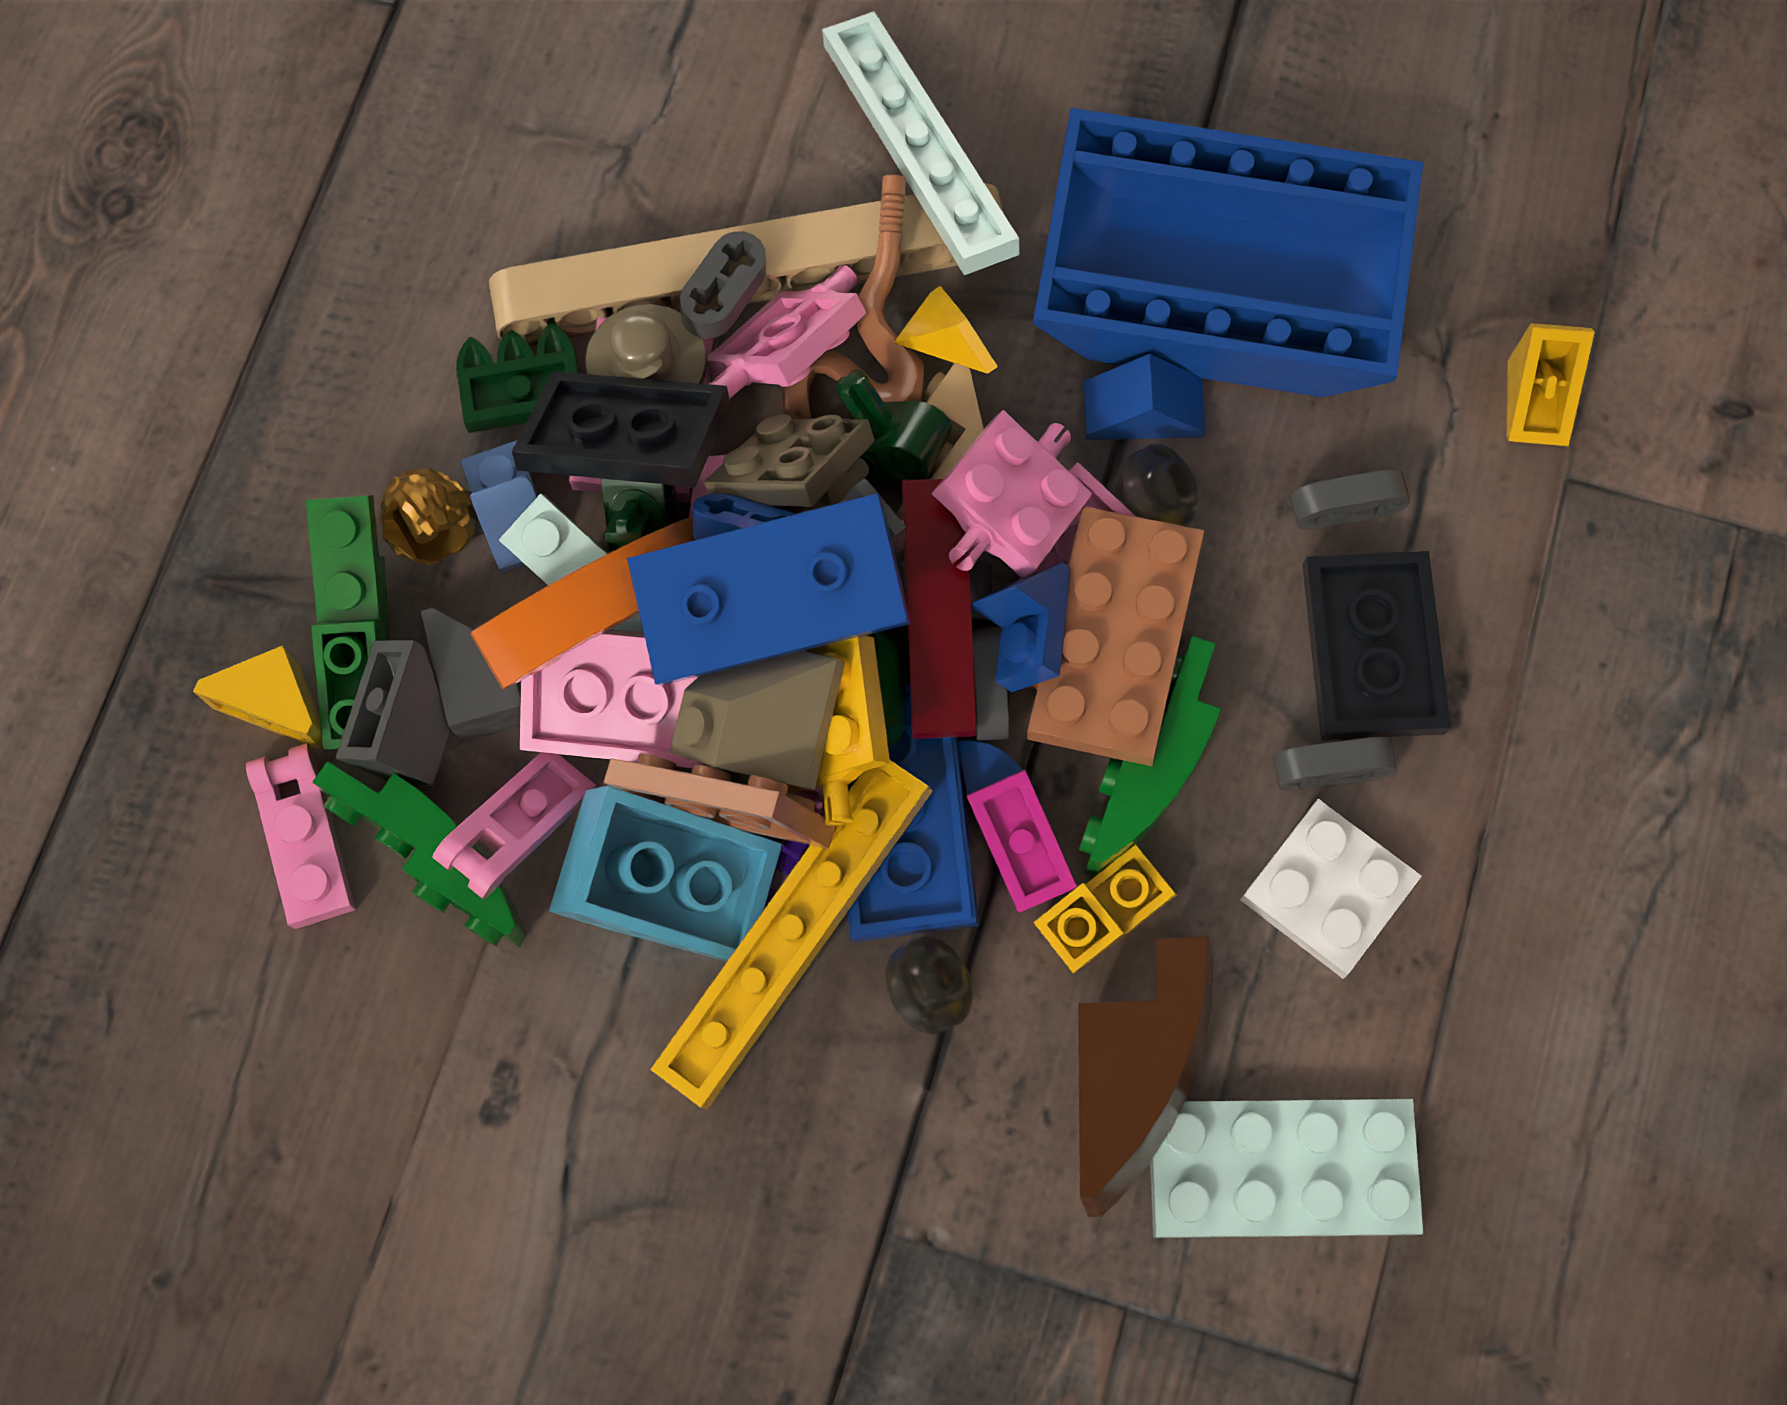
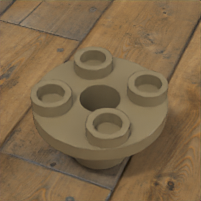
M654 304L631 306L609 316L592 335L587 347L585 360L587 374L703 384L707 371V355L702 338L693 335L685 328L681 319V313L671 308Z

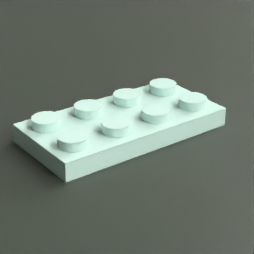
M1413 1099L1186 1101L1173 1128L1150 1162L1153 1238L1390 1236L1423 1234Z

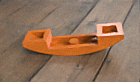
M693 516L650 533L583 566L473 630L470 635L502 690L559 661L563 654L638 615L639 610L627 558L695 541L696 539L692 533Z

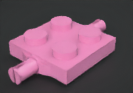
M841 265L822 284H816L812 289L800 292H779L707 356V367L715 379L709 384L727 386L729 399H731L744 386H749L752 383L778 384L785 387L804 379L811 371L810 365L826 350L835 348L843 343L850 334L849 329L867 314L857 293H848L858 284V278L854 271L848 266L844 265L842 267Z
M1002 410L991 420L932 492V495L955 515L960 526L966 532L949 553L950 561L955 563L967 552L956 566L958 569L965 571L972 569L976 560L985 550L1001 558L1024 579L1037 569L1093 493L1056 459L1071 440V434L1067 429L1054 441L1065 426L1058 423L1049 425L1047 431L1037 441L1009 414Z

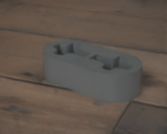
M744 231L723 235L714 244L688 280L680 295L682 322L690 333L701 338H716L725 334L756 293L766 275V252L762 242L757 237ZM743 255L750 257V267L741 264L736 268L731 277H728L729 259L738 261ZM718 292V312L709 309L704 315L697 314V303L706 306Z
M1387 469L1308 484L1294 491L1291 495V502L1298 527L1311 530L1385 517L1406 508L1410 504V497L1403 472L1396 469Z
M998 625L972 626L977 741L1006 740L1009 736L1007 689L995 682L1001 627Z
M1370 737L1308 745L1285 750L1274 756L1279 789L1284 791L1367 782L1385 778L1397 772L1392 741L1388 737Z

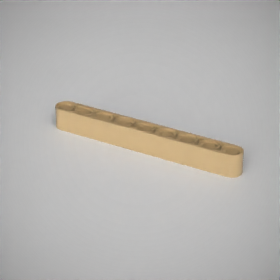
M984 183L1003 212L997 187ZM915 194L904 196L901 260L896 277L958 266ZM881 201L499 270L489 279L497 337L502 341L509 330H513L520 334L528 344L539 342L543 330L549 323H554L560 327L567 336L595 332L598 317L608 318L622 309L635 305H661L681 313L680 295L684 286L714 244L723 235L731 232L744 231L753 234L762 242L765 248L766 275L749 303L771 300L781 291L800 292L812 289L816 284H822L841 265L842 267L844 265L848 266L854 271L858 278V284L865 283L874 267L878 249L879 220L881 218L880 211H882L880 209ZM743 255L738 261L729 259L728 277L730 278L741 264L750 267V257ZM717 292L706 306L697 303V313L705 312L709 309H718L719 293Z

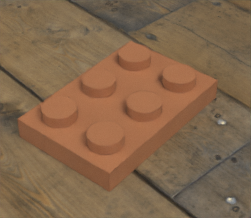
M639 753L636 763L615 758L610 759L603 783L611 787L742 831L826 849L830 847L835 826L826 825V818L814 812L816 802L787 793L788 786L783 783L760 776H750L748 784L743 785L730 782L732 775L727 772L699 764H694L692 772L689 774L676 771V764L672 761L644 753Z

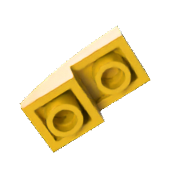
M1135 844L1088 883L1079 885L1033 923L1072 973H1076L1176 897L1177 894Z

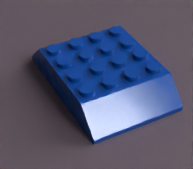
M1071 108L1033 324L1087 360L1123 365L1151 354L1200 378L1316 397H1327L1394 382L1398 373L1424 162Z

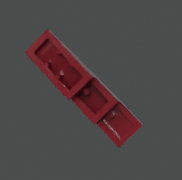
M943 479L902 480L904 525L906 526L907 609L911 624H908L913 739L976 736L969 570L965 571L956 567L967 552L955 563H952L949 558L950 551L958 544L966 532L960 526L955 515L932 495V492Z

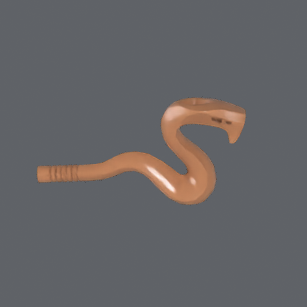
M885 175L882 177L880 205L882 211H880L881 218L879 220L878 249L874 267L858 296L867 314L857 322L858 331L869 351L888 374L889 380L884 384L872 380L867 375L883 402H922L924 362L911 348L893 343L898 335L887 324L883 311L885 299L893 286L901 260V234L903 233L902 219L904 218L903 204L905 203L906 178L899 175ZM826 350L810 365L811 371L804 379L790 386H782V414L789 415L791 419H813L809 401V390L815 376L826 374L838 382L840 378L848 376L852 370H863L843 354L834 350Z

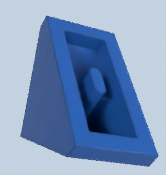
M1147 354L1084 381L1086 440L1204 438L1205 436L1202 378L1154 355Z

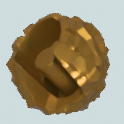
M425 467L419 468L416 471L412 469L404 471L400 477H395L383 492L380 504L382 514L379 518L383 526L381 533L383 540L389 544L398 556H406L419 564L436 565L441 559L448 558L449 555L458 554L465 549L470 542V537L475 534L474 524L478 516L470 498L472 492L460 481L454 480L451 476Z

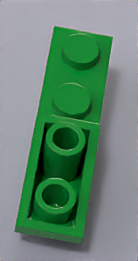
M374 495L306 500L317 624L311 625L323 749H338L373 642L390 640L385 556H379Z
M1191 636L1185 654L1177 653L1169 689L1172 692L1164 712L1153 765L1147 766L1110 758L1099 789V793L1110 796L1104 816L1101 818L1091 814L1079 848L1080 851L1090 854L1085 873L1094 876L1098 875L1132 846L1141 842L1167 813L1186 785L1210 739L1221 708L1197 700L1216 643Z
M325 763L312 782L329 797L323 807L353 827L357 825L361 818L380 830L374 839L404 859H407L413 850L414 852L402 868L417 883L411 892L412 894L442 913L446 911L450 904L470 916L464 926L494 946H497L502 937L520 947L526 938V934L517 910L503 883L501 882L494 892L483 900L468 887L470 880L455 867L448 871L433 858V854L440 843L457 827L443 810L421 791L395 773L392 774L380 793H377L331 763ZM474 845L472 848L483 856L479 849Z

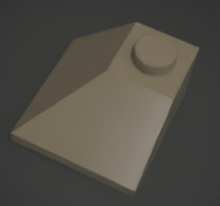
M800 651L699 676L684 689L669 753L713 767L751 776H760L781 783L815 790L845 661Z

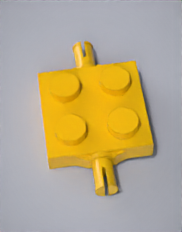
M865 635L804 650L845 661L815 786L822 788L825 824L828 826L844 825L853 822L848 784L858 778L864 771L890 763L875 643L873 637ZM785 784L788 786L787 793L790 794L806 790V788Z

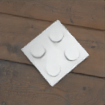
M1317 799L1240 901L1343 979L1350 973L1422 876L1320 799Z

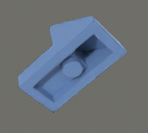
M517 440L460 460L472 492L470 495L472 504L501 574L525 565L499 539L538 497L530 472L518 471L516 469L511 451Z

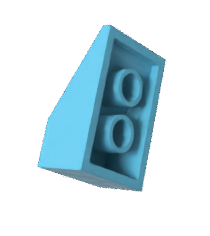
M611 786L585 790L549 912L610 931L728 961L764 911L782 844Z

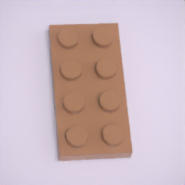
M1085 506L1082 507L1068 564L1071 569L1060 676L1039 683L1027 730V740L1147 766L1153 765L1204 530Z

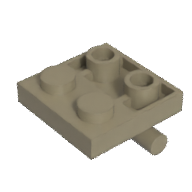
M786 414L774 415L761 421L756 427V432L739 448L728 453L723 459L724 463L704 481L708 494H730L766 505L803 506L797 514L838 504L856 484L868 475L869 467L860 456L872 445L875 439L868 419H841L838 415H825L817 419H791Z

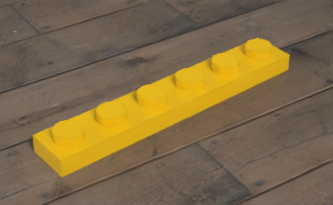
M891 760L889 764L864 771L848 791L853 822L835 826L829 849L812 845L808 847L650 1069L700 1108L708 1110L933 792L927 784Z

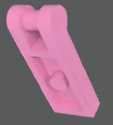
M309 743L289 748L288 756L272 761L263 756L246 762L248 780L256 797L287 924L293 929L356 910L331 812L323 807L327 797L312 783L320 770L314 751ZM297 779L301 794L281 799L278 784Z
M541 752L457 826L440 843L433 854V858L448 871L455 867L470 880L468 887L484 900L494 892L512 870L581 807L585 790L594 789L596 784L559 754ZM478 841L495 853L488 860L472 848Z

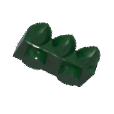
M549 323L546 326L537 345V356H533L530 346L520 334L509 330L499 345L497 363H493L491 355L478 340L469 337L465 341L458 354L456 372L463 421L468 433L527 423L553 371L580 373L571 340L560 327L554 323Z

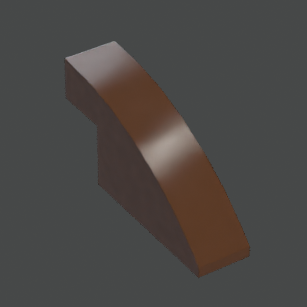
M1208 936L1156 939L1157 1000L1078 1003L1080 1199L1088 1217H1102L1118 1202L1147 1168L1173 1128L1192 1088L1205 1047L1212 1006L1213 959Z

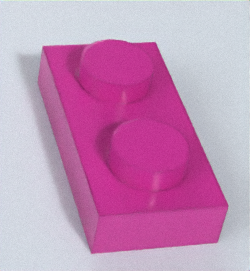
M1024 769L966 795L1018 913L1077 888Z

